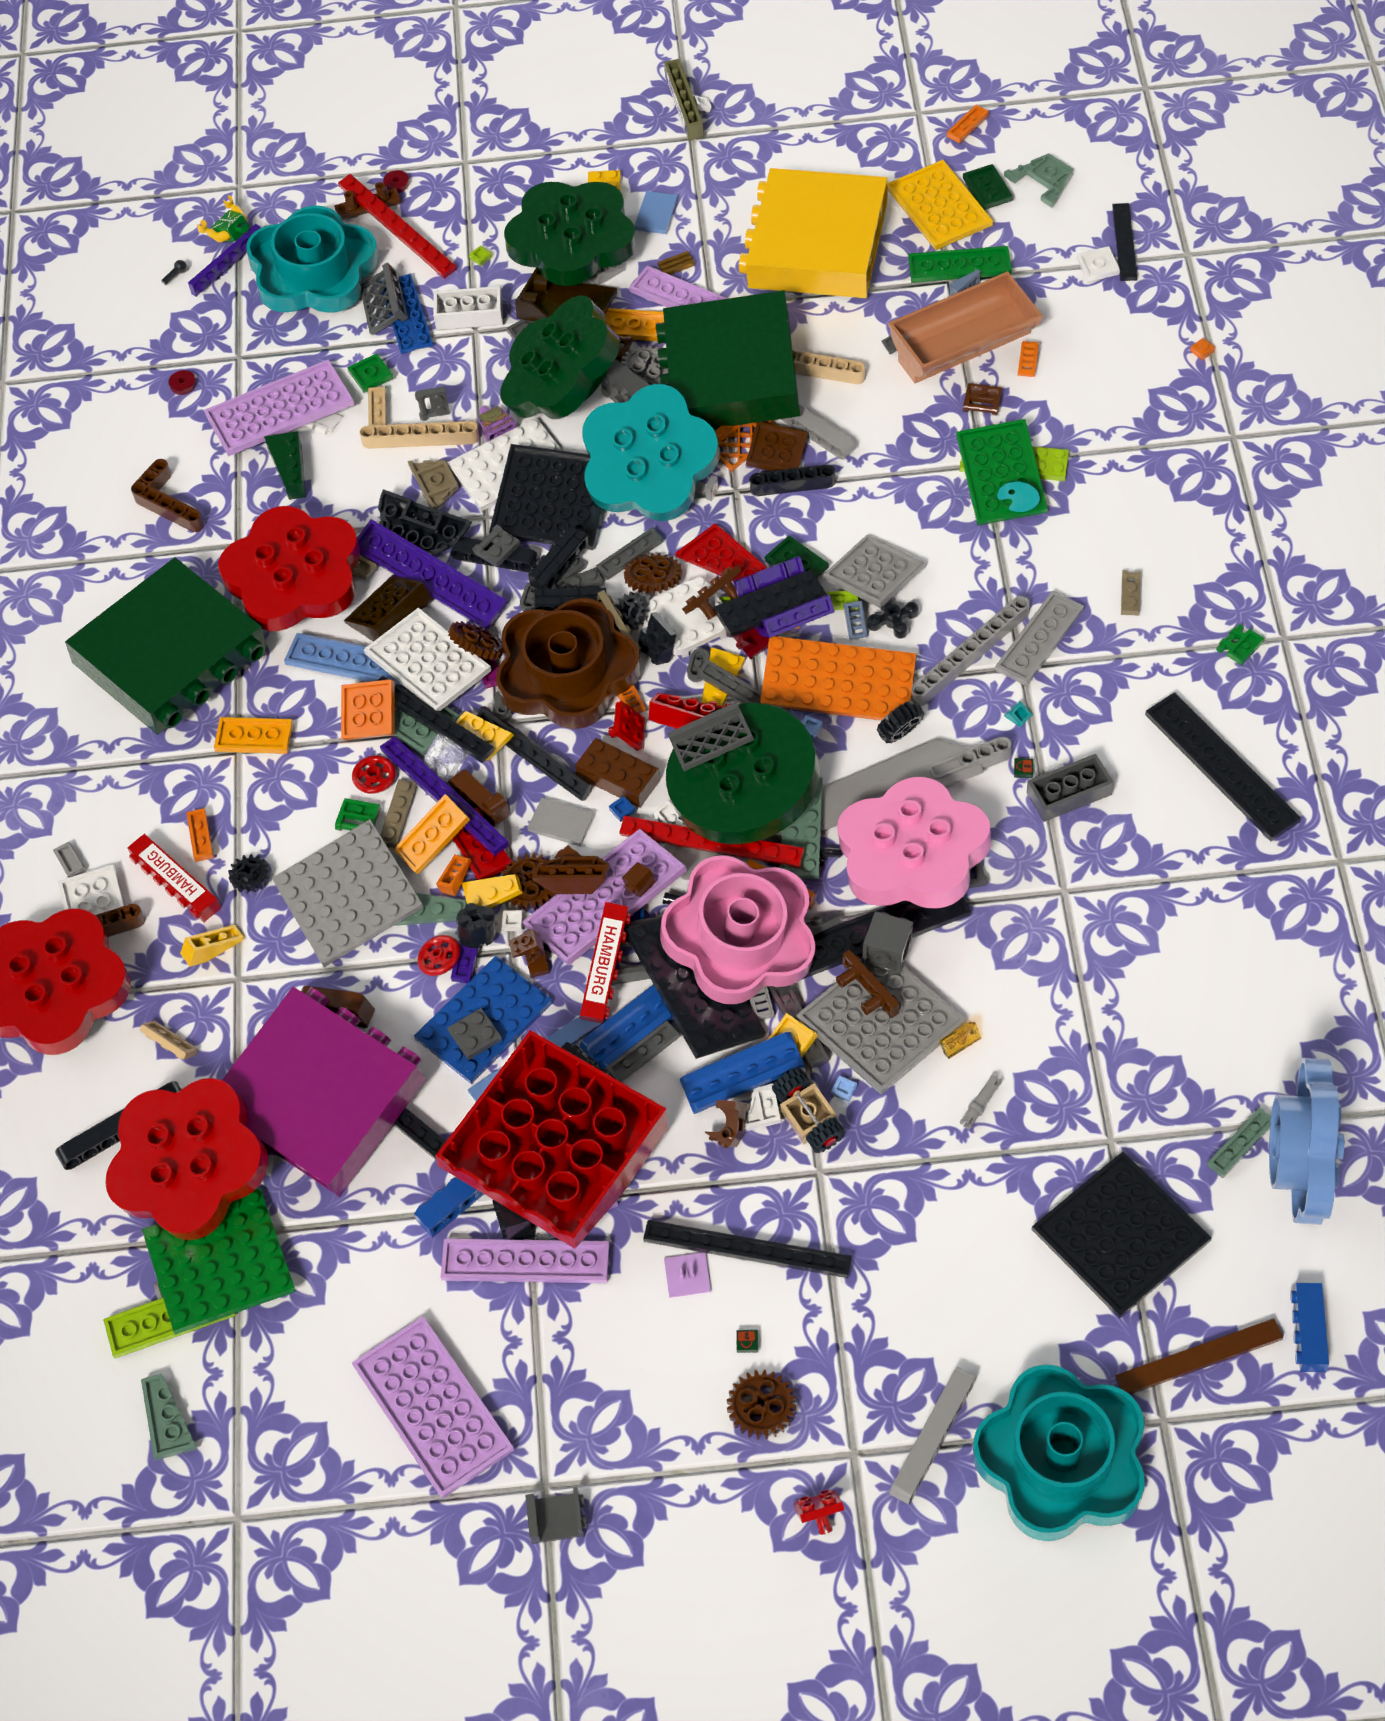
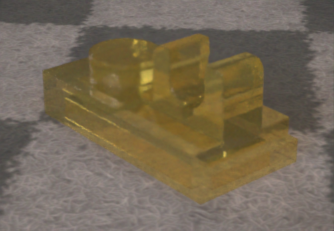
M975 1022L964 1023V1026L939 1040L945 1057L950 1059L981 1039Z

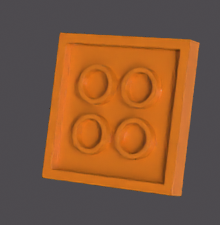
M391 679L341 685V739L352 740L395 735V681Z

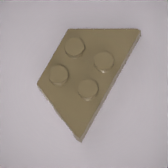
M413 460L407 461L430 508L437 510L459 489L445 460H423V463H413Z

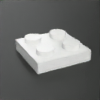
M1109 246L1077 253V261L1087 282L1120 274V269Z

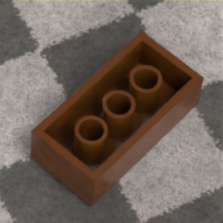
M597 738L592 741L575 764L576 772L594 786L616 797L621 798L624 796L631 804L641 808L660 782L659 768Z

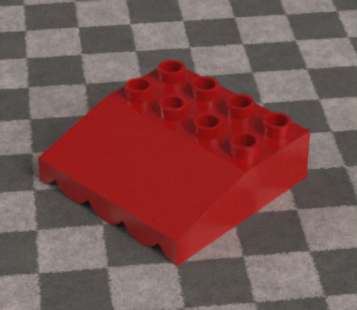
M530 1030L435 1156L438 1167L576 1249L623 1194L667 1132V1108Z

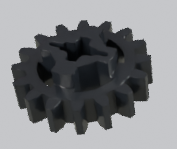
M629 592V595H623V599L619 598L620 603L614 606L620 611L624 625L627 624L630 630L633 631V628L639 629V624L644 625L643 619L648 618L645 614L650 610L646 608L649 603L646 602L644 596L637 592Z
M252 854L249 855V858L242 855V860L235 859L237 864L230 865L232 870H228V878L233 888H238L240 893L245 890L246 894L250 890H253L255 893L256 888L263 889V883L268 884L267 878L270 877V868L266 860H261L259 855L255 858Z

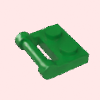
M344 798L335 822V830L342 831L344 829L351 831L359 826L358 824L344 822L345 819L366 822L370 819L375 826L381 810L380 804Z

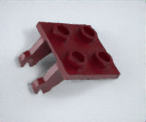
M756 628L733 636L737 642L736 647L739 650L742 649L749 659L754 658L768 648L769 638L760 636Z

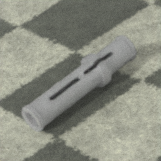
M991 1075L974 1102L968 1105V1111L960 1120V1124L963 1127L971 1129L978 1116H982L984 1107L1002 1083L1001 1079L997 1082L998 1076Z

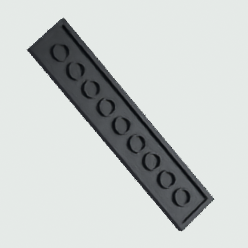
M1175 692L1146 710L1145 716L1270 841H1273L1301 821V817Z
M963 897L954 904L942 908H925L915 905L910 901H901L876 910V912H885L890 916L906 918L912 921V938L971 916V911ZM875 911L831 927L813 936L815 941L814 957L811 968L803 979L842 965L843 953L848 950L854 955H858L859 958L863 957V943Z

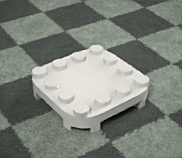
M701 577L686 581L647 601L649 605L646 608L650 610L646 613L648 617L647 622H649L651 613L657 612L677 633L672 654L682 655V658L689 656V651L718 637L721 640L727 637L726 630L717 615L707 620V617L700 608H696L688 614H685L682 610L687 605L686 600L693 595L697 597L699 595L697 592L704 586H707V588L710 586ZM716 593L708 598V602L713 609L714 606L722 604Z

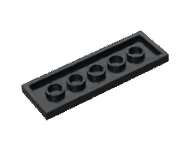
M808 570L714 606V612L731 638L762 626V620L824 596L827 593L813 571Z

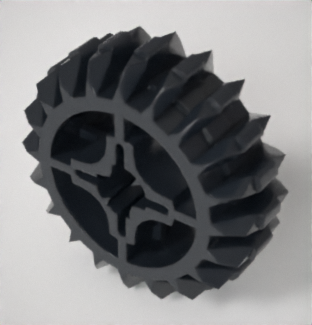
M916 701L905 702L881 720L880 724H878L877 732L886 743L896 742L916 728L923 720L925 713Z

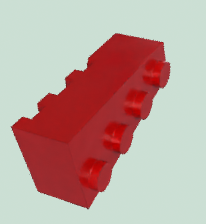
M657 693L649 701V720L678 729L731 704L726 703L725 706L717 705L715 701H709L708 704L698 702L696 698L682 700L681 696Z

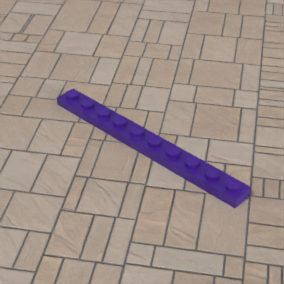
M395 736L380 746L381 751L435 802H438L445 794L449 796L470 818L463 828L490 853L496 856L509 846V842Z

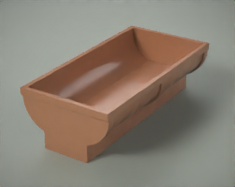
M1007 271L888 323V327L898 352V362L915 384L1030 334L1031 329L1040 325L1043 315Z

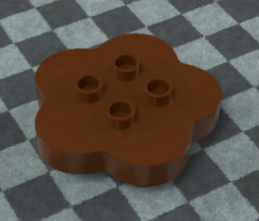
M588 598L574 599L560 605L553 611L540 609L523 611L513 616L506 623L502 631L505 659L498 667L496 682L500 699L509 710L523 715L544 714L558 726L568 729H580L597 722L607 710L609 700L626 692L637 682L641 671L639 652L631 638L615 630L613 616L604 604Z

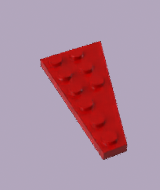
M716 523L675 552L677 558L719 576H722L721 572L726 568L730 567L732 569L738 566L741 572L732 581L767 569L763 563Z

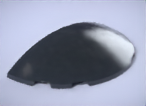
M384 489L380 495L378 511L380 512L381 521H379V524L431 555L442 553L451 548L462 539L472 524L471 521L442 510H435Z

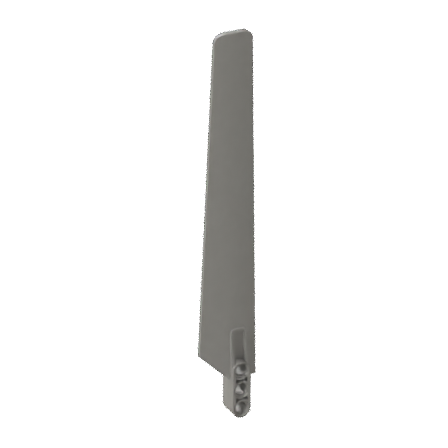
M999 737L968 749L935 739L823 787L821 832L836 827L842 812L853 803L864 799L880 798L894 784L904 779L926 777L934 779L946 787L984 773L983 769L1007 761L1011 757V741L1007 737ZM782 831L762 841L781 844ZM685 847L675 850L672 854L687 868V872L680 876L684 880H689L694 868L703 860L713 856H729ZM730 856V857L737 858V859H739V860H741V861L746 859V858H740V857Z

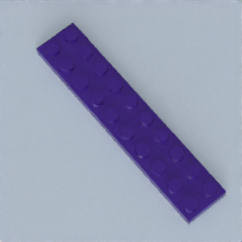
M370 519L357 537L362 556L395 576L423 582L433 599L479 627L482 626L484 630H489L508 603L506 599Z

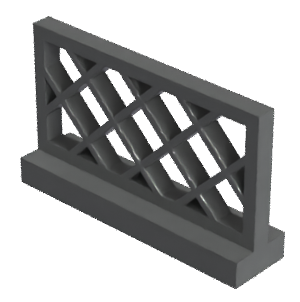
M388 262L382 265L383 270L361 284V296L371 335L376 334L398 319L402 322L408 319L398 272ZM384 277L382 283H379L380 279ZM370 285H372V286L370 287L369 291L366 292V289H365V288H367V287H369ZM378 286L379 289H378L377 293L375 294L374 291H375L376 287ZM384 288H387L386 293L381 295ZM371 296L374 297L371 304H369L368 302ZM379 298H381L382 300H381L379 306L376 305L377 302H378V300H379ZM387 300H390L388 306L384 307ZM373 309H377L375 314L372 316L371 313ZM384 310L385 312L382 317H379L381 311ZM392 312L393 316L387 319L389 313ZM378 320V325L374 327V324Z
M737 702L667 733L683 771L754 740ZM740 721L738 727L732 726V724ZM723 729L722 732H721V734H715V733H714V732H717V731ZM728 730L735 731L732 737L725 736ZM740 732L748 735L741 739L737 738ZM705 737V739H704L703 742H698V741H697V740H699V739ZM710 738L717 739L714 745L708 744ZM722 740L729 741L727 745L719 746ZM688 745L685 750L679 749L683 746ZM693 746L700 747L697 753L691 752ZM705 748L711 749L710 753L702 754ZM687 756L694 757L692 761L684 763Z

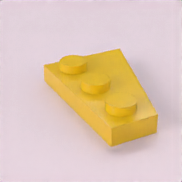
M467 711L455 721L494 747V752L486 759L487 761L514 736L511 732Z
M515 874L462 882L467 904L474 903L487 908H493L523 893L519 877Z

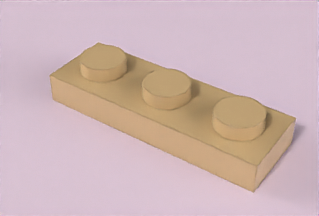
M385 386L368 388V425H387Z
M155 1020L141 1025L140 1031L147 1038L156 1041L162 1048L170 1050L176 1054V1057L185 1060L196 1056L198 1048Z

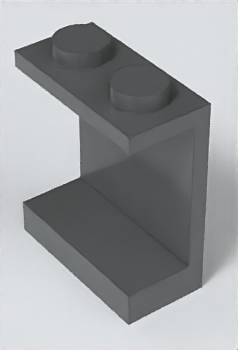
M578 1487L573 1488V1494L536 1499L534 1494L525 1495L529 1537L532 1544L584 1537L587 1520L586 1515H582L581 1508L585 1507L584 1495L579 1494Z

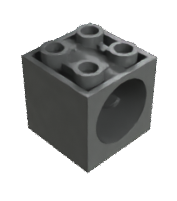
M875 911L863 943L862 964L900 974L911 945L913 922L906 918H897L885 912Z

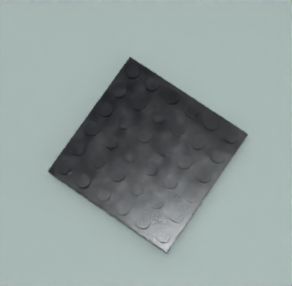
M510 444L489 534L496 525H499L505 532L518 540L553 544L560 539L563 531H567L572 526L588 536L589 544L585 549L594 550L603 509L594 503L585 484V470L590 460L589 454Z
M1123 1151L1036 1222L1031 1229L1119 1319L1212 1240V1237Z

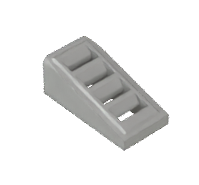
M620 264L614 266L615 268H600L590 280L595 285H600L623 272L626 267Z
M764 986L757 993H764V995L749 999L750 1005L759 1021L775 1017L767 986ZM766 1001V1003L755 1005V1003ZM768 1008L767 1011L757 1012V1010Z

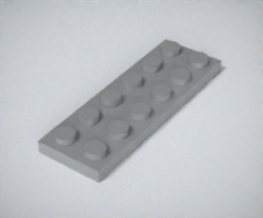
M1052 591L996 664L995 670L1028 686L1084 611V606Z

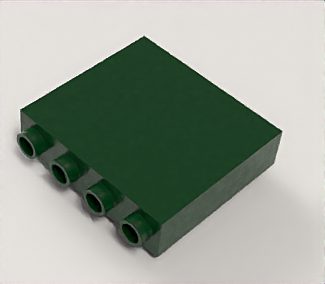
M785 290L663 308L664 322L656 323L658 344L666 343V348L658 349L660 369L668 368V373L660 374V383L671 386L680 392L686 401L690 415L703 419L713 429L720 426H736L800 416Z
M176 557L65 641L72 663L156 735L166 728L177 726L182 720L183 714L193 706L203 705L209 699L212 691L222 683L229 684L232 682L242 667L249 662L254 663L258 661L266 649L262 627Z

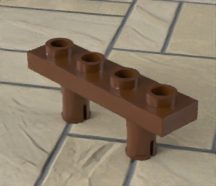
M383 182L375 184L376 194L374 195L388 207L401 204L396 188L386 191ZM352 191L344 193L345 202L334 205L335 211L342 220L368 213L355 201Z
M735 566L732 569L728 567L723 570L720 578L718 576L709 582L710 586L708 588L704 586L697 592L699 594L697 597L693 595L685 601L687 605L682 608L684 613L688 614L694 609L700 608L707 617V620L716 616L713 607L708 602V598L720 588L725 591L731 600L737 598L735 586L731 581L741 572L740 568Z
M850 950L843 953L842 964L847 971L836 977L837 984L843 988L850 982L857 980L866 989L872 998L861 1004L864 1014L868 1015L877 1008L882 1007L891 1018L898 1015V999L887 991L886 986L874 977L871 969L866 968L862 964L858 955H854Z

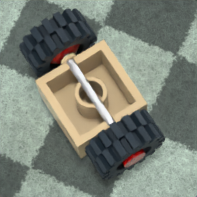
M795 1068L790 1070L789 1073L783 1074V1077H779L778 1081H775L774 1085H772V1091L781 1102V1113L803 1145L808 1142L815 1153H820L826 1149L829 1150L831 1146H835L836 1142H840L846 1132L837 1120L836 1113L815 1083L810 1085L811 1082L801 1068Z

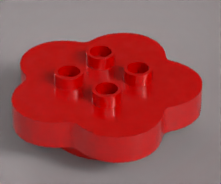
M278 506L258 516L252 524L249 535L231 543L222 552L218 562V569L226 590L234 597L243 601L246 613L250 618L258 623L263 630L281 631L296 625L306 617L328 618L338 615L351 605L356 593L351 571L358 562L360 548L356 532L347 521L330 516L312 518L299 508Z
M67 909L53 914L43 922L18 920L0 927V1037H22L32 1049L46 1055L63 1054L71 1051L83 1042L96 1019L113 1013L127 999L131 987L129 974L121 958L109 949L107 934L99 919L91 912L83 909Z
M206 1078L190 1083L177 1093L166 1090H150L133 1098L126 1105L120 1116L118 1134L121 1148L112 1159L106 1173V1190L110 1199L119 1208L133 1217L143 1219L154 1218L162 1228L179 1239L196 1240L212 1233L223 1221L230 1203L252 1193L261 1184L268 1169L267 1150L262 1141L247 1128V1108L241 1096L226 1082L219 1079Z

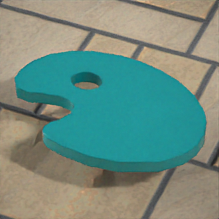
M1020 481L1004 484L997 493L999 500L1012 499L1009 509L1014 512L1029 511L1035 508L1040 500L1039 493L1033 486ZM1013 489L1015 493L1009 494V490Z

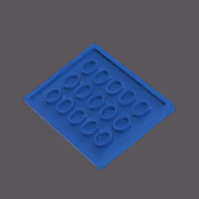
M495 956L414 1035V1038L472 1084L553 1004V1001ZM481 1008L500 1034L502 1041L468 1061L448 1033L447 1028Z

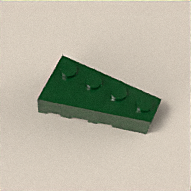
M298 431L264 436L267 449L288 499L305 498L302 444Z

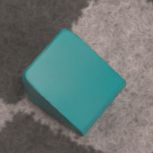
M1021 701L1015 703L1004 714L1008 720L1019 727L1033 715Z

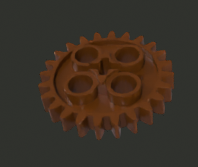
M651 553L650 556L644 554V557L637 556L638 560L632 559V563L628 562L627 567H624L625 584H628V588L632 587L633 591L638 589V593L645 591L646 595L648 592H652L654 595L655 591L661 594L662 590L668 591V587L674 588V584L678 585L682 576V568L678 560H674L673 556L668 558L667 554L661 556V553L657 555Z
M456 621V623H452L448 631L450 640H453V643L458 644V647L464 649L465 652L469 651L471 655L476 654L478 658L482 656L486 660L487 658L498 660V658L502 657L504 653L502 641L499 640V637H495L494 633L489 632L488 629L484 630L482 626L477 627L476 624L471 625L469 622L465 624L463 621L460 623Z
M533 853L531 858L525 854V859L518 856L517 862L511 860L512 866H505L506 871L501 872L502 876L517 875L523 892L507 900V903L511 902L512 907L517 905L518 910H521L524 906L526 911L530 907H533V910L536 911L538 905L541 907L543 903L549 902V899L555 896V893L532 880L537 864L548 862L550 860L549 857L544 860L542 854L538 858H536L535 853Z
M755 1370L754 1376L747 1372V1379L744 1380L742 1377H739L740 1384L733 1383L735 1391L729 1390L728 1392L731 1398H728L726 1401L731 1406L727 1407V1413H732L729 1415V1420H736L734 1428L741 1426V1434L748 1431V1438H751L753 1433L756 1434L757 1440L760 1439L761 1434H764L766 1440L769 1438V1433L777 1437L776 1430L784 1432L783 1425H791L788 1418H795L792 1411L796 1410V1405L793 1404L796 1402V1396H791L794 1390L793 1388L787 1389L789 1387L788 1381L782 1383V1375L776 1379L774 1371L770 1376L767 1375L766 1370H763L762 1375H759L758 1371ZM764 1388L772 1389V1392L769 1394H764L761 1391ZM746 1396L753 1398L748 1403L743 1402L742 1399ZM759 1402H762V1404L765 1405V1406H764V1407H761V1405L758 1404V1403H759ZM777 1406L780 1407L781 1410L777 1413H773L770 1411L771 1408ZM754 1415L762 1417L756 1422L751 1420V1417Z

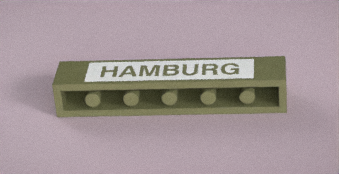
M674 59L664 62L665 78L688 141L704 137L703 122L680 60Z

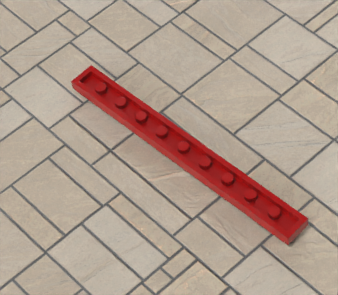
M352 174L347 175L338 182L339 187L344 192L352 191L355 201L442 278L445 279L456 271L455 264Z
M629 816L623 817L619 831L621 836L630 837L637 830L641 829L658 843L661 842L795 868H801L805 852L804 848L762 840L746 844L718 843L697 835L688 827Z

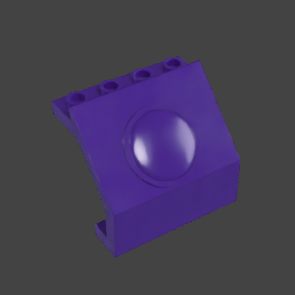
M797 556L733 581L737 595L740 597L803 573L805 570L801 557ZM826 594L762 620L763 625L757 627L756 630L760 636L771 638L834 613L830 595Z

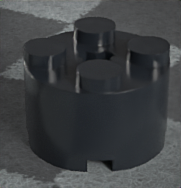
M469 903L457 914V936L462 945L469 948H480V945L486 944L488 946L495 940L496 923L492 908Z

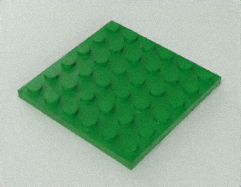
M260 1188L255 1189L252 1193L241 1199L231 1202L221 1224L212 1233L196 1240L179 1239L171 1235L159 1224L142 1229L175 1335L296 1292Z

